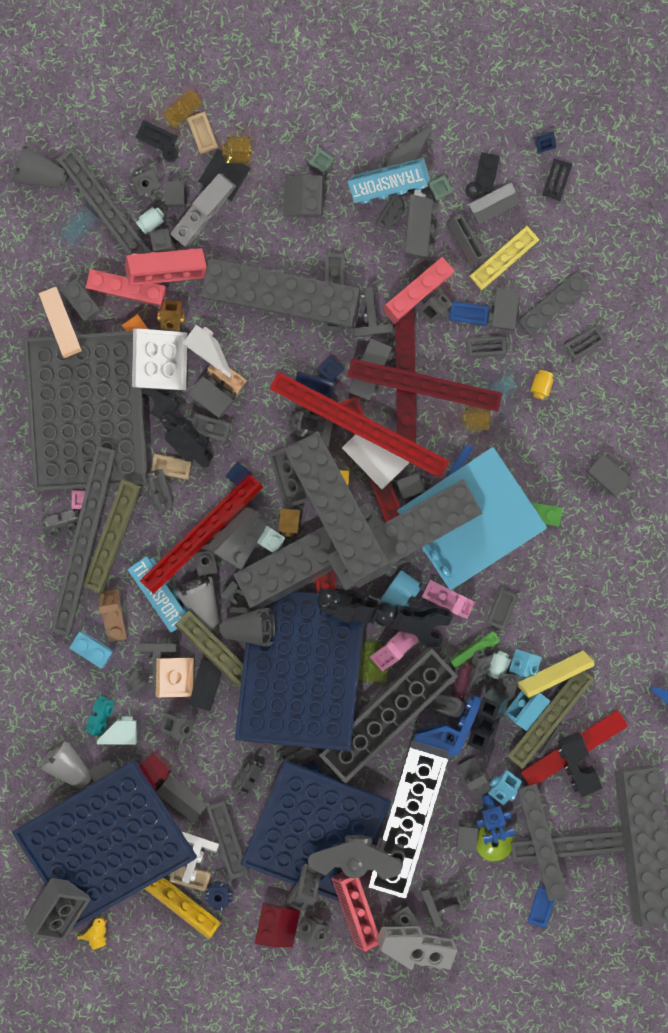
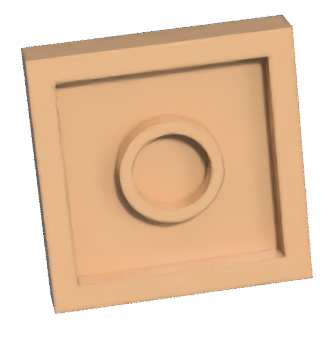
M194 658L156 659V697L191 696L193 690Z

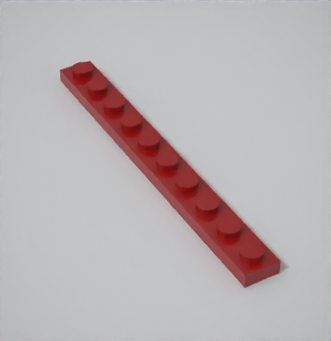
M280 372L277 373L269 390L440 479L450 462Z

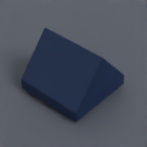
M554 132L533 137L538 153L556 148Z
M237 461L226 477L238 486L252 473Z

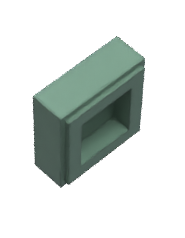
M319 148L308 164L325 175L335 158Z
M445 175L428 183V187L436 201L453 193Z

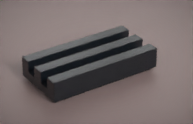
M554 158L542 196L561 201L572 164ZM556 164H559L560 166L552 187L551 193H548L547 191ZM565 166V167H567V169H566V172H565V175H564V178H563V182H562V185H561L559 194H558V196H557V195H554V194H555V191H556V188H557V185H558V182H559V179H560V176H561L563 167Z

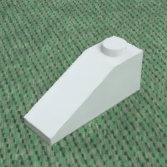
M196 325L183 344L230 378L232 375L218 341L212 337L214 333L207 327L202 329Z

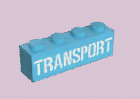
M424 158L353 175L347 182L354 203L361 202V204L372 201L373 198L385 199L393 193L401 195L408 192L409 189H424L430 181Z
M146 556L130 567L128 571L172 633L178 629L175 624L188 609L179 602L180 598L177 596L176 590H171L168 586L169 580L154 595L139 581L157 564L153 557L150 559L149 556Z

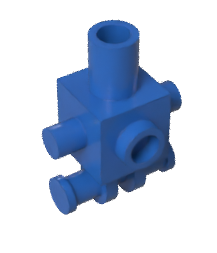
M491 795L481 797L485 811H482V818L476 820L478 827L485 826L487 832L491 831L489 835H482L484 844L486 845L493 841L497 843L498 839L504 841L507 837H514L513 827L503 830V827L506 826L505 820L511 818L510 811L502 812L501 806L496 807Z

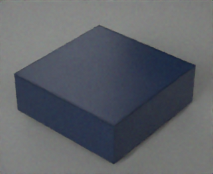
M329 356L317 371L325 378L335 380L344 368Z

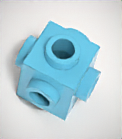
M516 649L509 671L516 673L519 679L524 680L537 674L542 657Z
M505 770L499 777L495 776L492 779L488 794L504 805L508 800L512 801L516 797L521 780L508 770Z

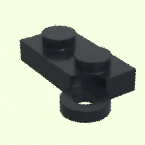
M481 152L475 182L469 183L465 188L468 197L475 198L480 192L488 194L492 192L500 156ZM475 187L477 189L476 193H470L469 188Z

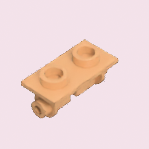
M210 365L207 370L208 376L219 384L222 380L225 381L223 387L232 392V394L238 395L247 380L232 369H230L232 375L229 378Z

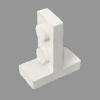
M182 832L188 843L194 846L193 850L197 855L194 861L187 864L182 883L189 885L190 881L194 882L197 870H194L196 863H201L204 854L201 849L216 853L219 844Z

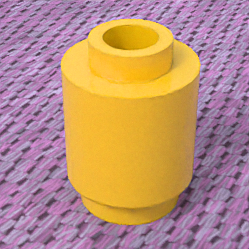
M539 370L538 374L535 375L530 390L534 398L543 400L544 397H549L554 381L552 373Z

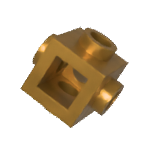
M163 300L161 311L158 310L157 322H160L161 330L180 332L181 324L185 323V313L182 312L181 301Z

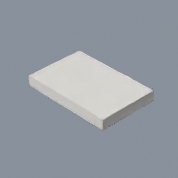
M358 435L352 437L342 447L381 489L409 464L408 461Z

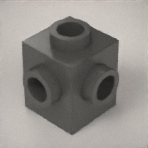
M143 168L137 169L132 172L133 176L128 177L130 180L128 186L131 192L137 196L142 195L143 198L153 194L152 190L160 187L152 168L145 170Z
M439 291L435 295L431 293L424 299L425 304L418 311L430 324H433L439 318L442 321L450 313L448 309L453 304Z
M177 712L176 715L166 713L160 732L170 735L171 739L181 741L182 738L190 739L194 720L187 718L188 715L185 713Z
M305 916L296 937L307 945L320 948L330 927L319 916Z

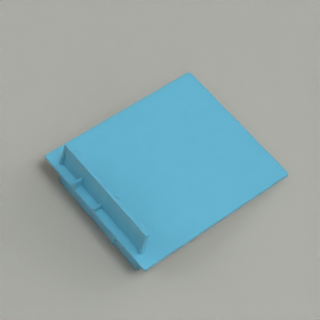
M494 447L397 510L399 514H402L462 479L466 482L483 514L422 547V551L426 553L450 590L547 529V526Z

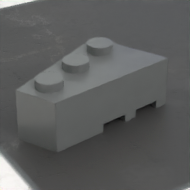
M244 506L228 522L229 525L222 532L219 531L215 535L216 537L209 544H206L203 549L227 564L242 570L270 519Z

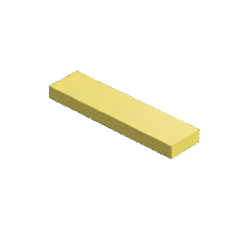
M526 226L469 277L482 291L539 241L538 237Z
M581 651L518 682V687L528 698L593 667L594 661L584 651Z

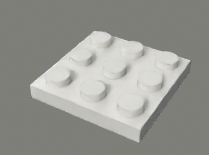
M133 329L132 387L186 390L187 346L183 342L187 338V333Z

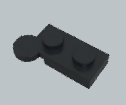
M143 120L135 138L163 151V158L167 162L176 161L178 152L174 146L179 137Z

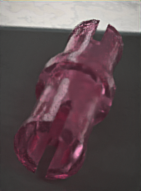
M464 664L460 665L458 678L454 682L455 690L452 697H456L464 702L466 690L469 688V678L473 669L468 664H465V667Z

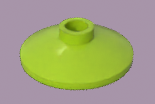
M483 826L477 836L476 849L478 853L489 861L505 859L512 851L511 842L514 841L513 836L507 837L504 841L498 839L497 846H492L491 842L485 845L482 835H489L491 831L487 832L485 826Z

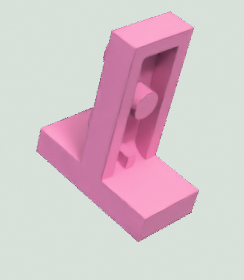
M432 580L429 581L422 595L423 598L448 608L452 613L466 619L475 604V601Z
M399 631L382 648L371 655L370 658L381 671H384L404 656L403 654L418 641V638L413 634Z

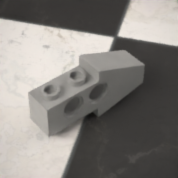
M218 174L192 203L191 208L170 235L182 245L189 246L209 220L219 211L236 185L224 175Z
M419 926L381 927L377 938L378 945L383 953L410 970L413 969L414 964L432 966L437 969H451L457 953V947L453 939L425 935Z

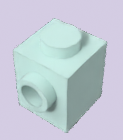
M266 525L257 543L275 553L282 547L285 537Z

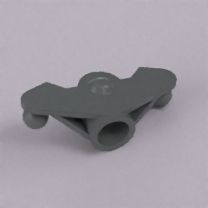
M363 835L345 836V842L315 852L308 859L310 868L323 875H327L334 867H340L344 874L351 878H360L367 871L375 870L385 880L399 875L403 869V862L399 858L390 856L371 843L372 837Z

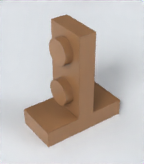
M120 589L106 590L100 593L99 612L103 616L108 642L127 639L120 603Z

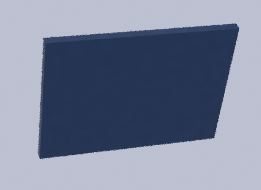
M294 591L264 607L270 608L271 611L268 612L274 616L275 637H271L270 642L273 643L270 646L250 643L245 645L235 741L351 752L364 623L358 621L348 623L323 612L317 603L320 593Z
M135 759L12 831V834L46 886L51 878L67 880L90 896L91 900L74 924V928L197 858L194 850Z

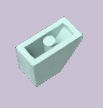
M121 716V720H117L97 740V744H136L137 720H133V716Z

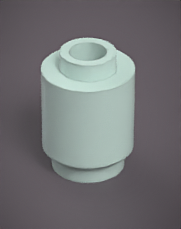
M152 206L139 217L136 223L145 234L151 233L165 222L162 219L165 215L158 207L154 209Z
M498 651V654L493 653L491 667L487 675L499 679L500 673L506 674L511 663V659H508L509 654Z

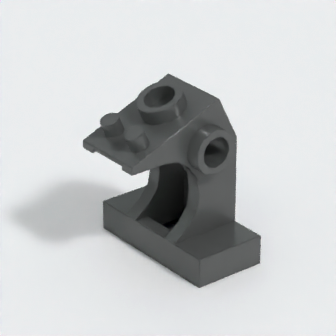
M305 409L292 412L288 420L289 431H294V435L305 437L306 434L312 435L318 431L329 448L333 422L321 416L310 415V411ZM307 419L318 420L316 431L305 429Z
M457 882L447 886L446 890L431 895L428 886L421 889L435 928L443 925L440 915L456 909V912L463 911L471 902L470 892L464 883L460 885ZM452 894L455 903L444 907L441 897Z

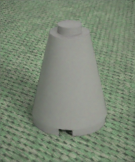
M206 576L207 580H202L200 577L183 584L181 591L176 589V594L188 611L209 631L217 628V624L220 621L213 580L211 576Z
M65 738L55 744L58 748L50 750L40 763L41 767L39 768L42 771L80 790L88 787L93 782L89 769Z

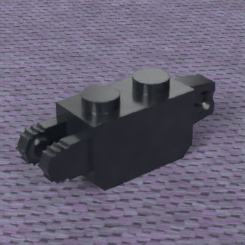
M170 410L166 411L159 419L167 430L165 440L185 461L192 462L195 460L202 467H209L213 454L207 447L209 442L206 437L200 434L194 428L192 422L184 416L178 418Z

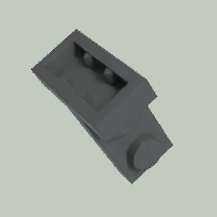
M365 288V293L361 294L362 305L367 307V312L364 313V322L369 324V327L354 328L355 338L393 333L392 324L377 326L373 289Z
M138 643L137 651L153 652V655L149 656V666H153V674H149V685H153L152 690H156V659L162 658V652H176L177 643Z
M474 756L457 765L475 799L489 793L491 787Z
M304 863L301 868L299 881L287 897L285 905L303 911L308 904L313 906L316 902L321 873Z

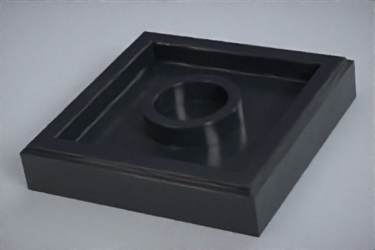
M217 149L198 182L207 187L218 174L224 175L236 185L227 198L232 202L251 168Z

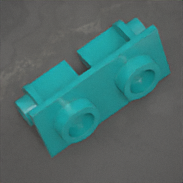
M103 696L96 698L92 711L97 713V716L90 714L85 726L87 728L86 732L92 736L101 737L107 728L106 722L108 717L113 713L114 700H108Z

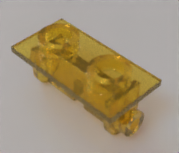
M189 89L162 115L176 128L200 107L203 102L194 91Z

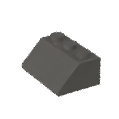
M410 194L404 255L406 258L427 259L428 255H432L433 243H429V238L434 234V224H431V216L435 217L436 205H433V199Z
M284 449L270 453L269 457L285 509L311 501Z
M51 878L24 920L31 937L64 941L91 900L90 896L67 880Z

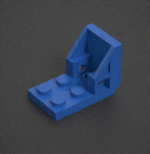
M475 694L467 698L464 706L467 709L465 715H460L457 722L459 728L446 723L415 731L413 740L448 750L449 757L459 754L479 710L482 698ZM448 735H452L450 740L447 739Z

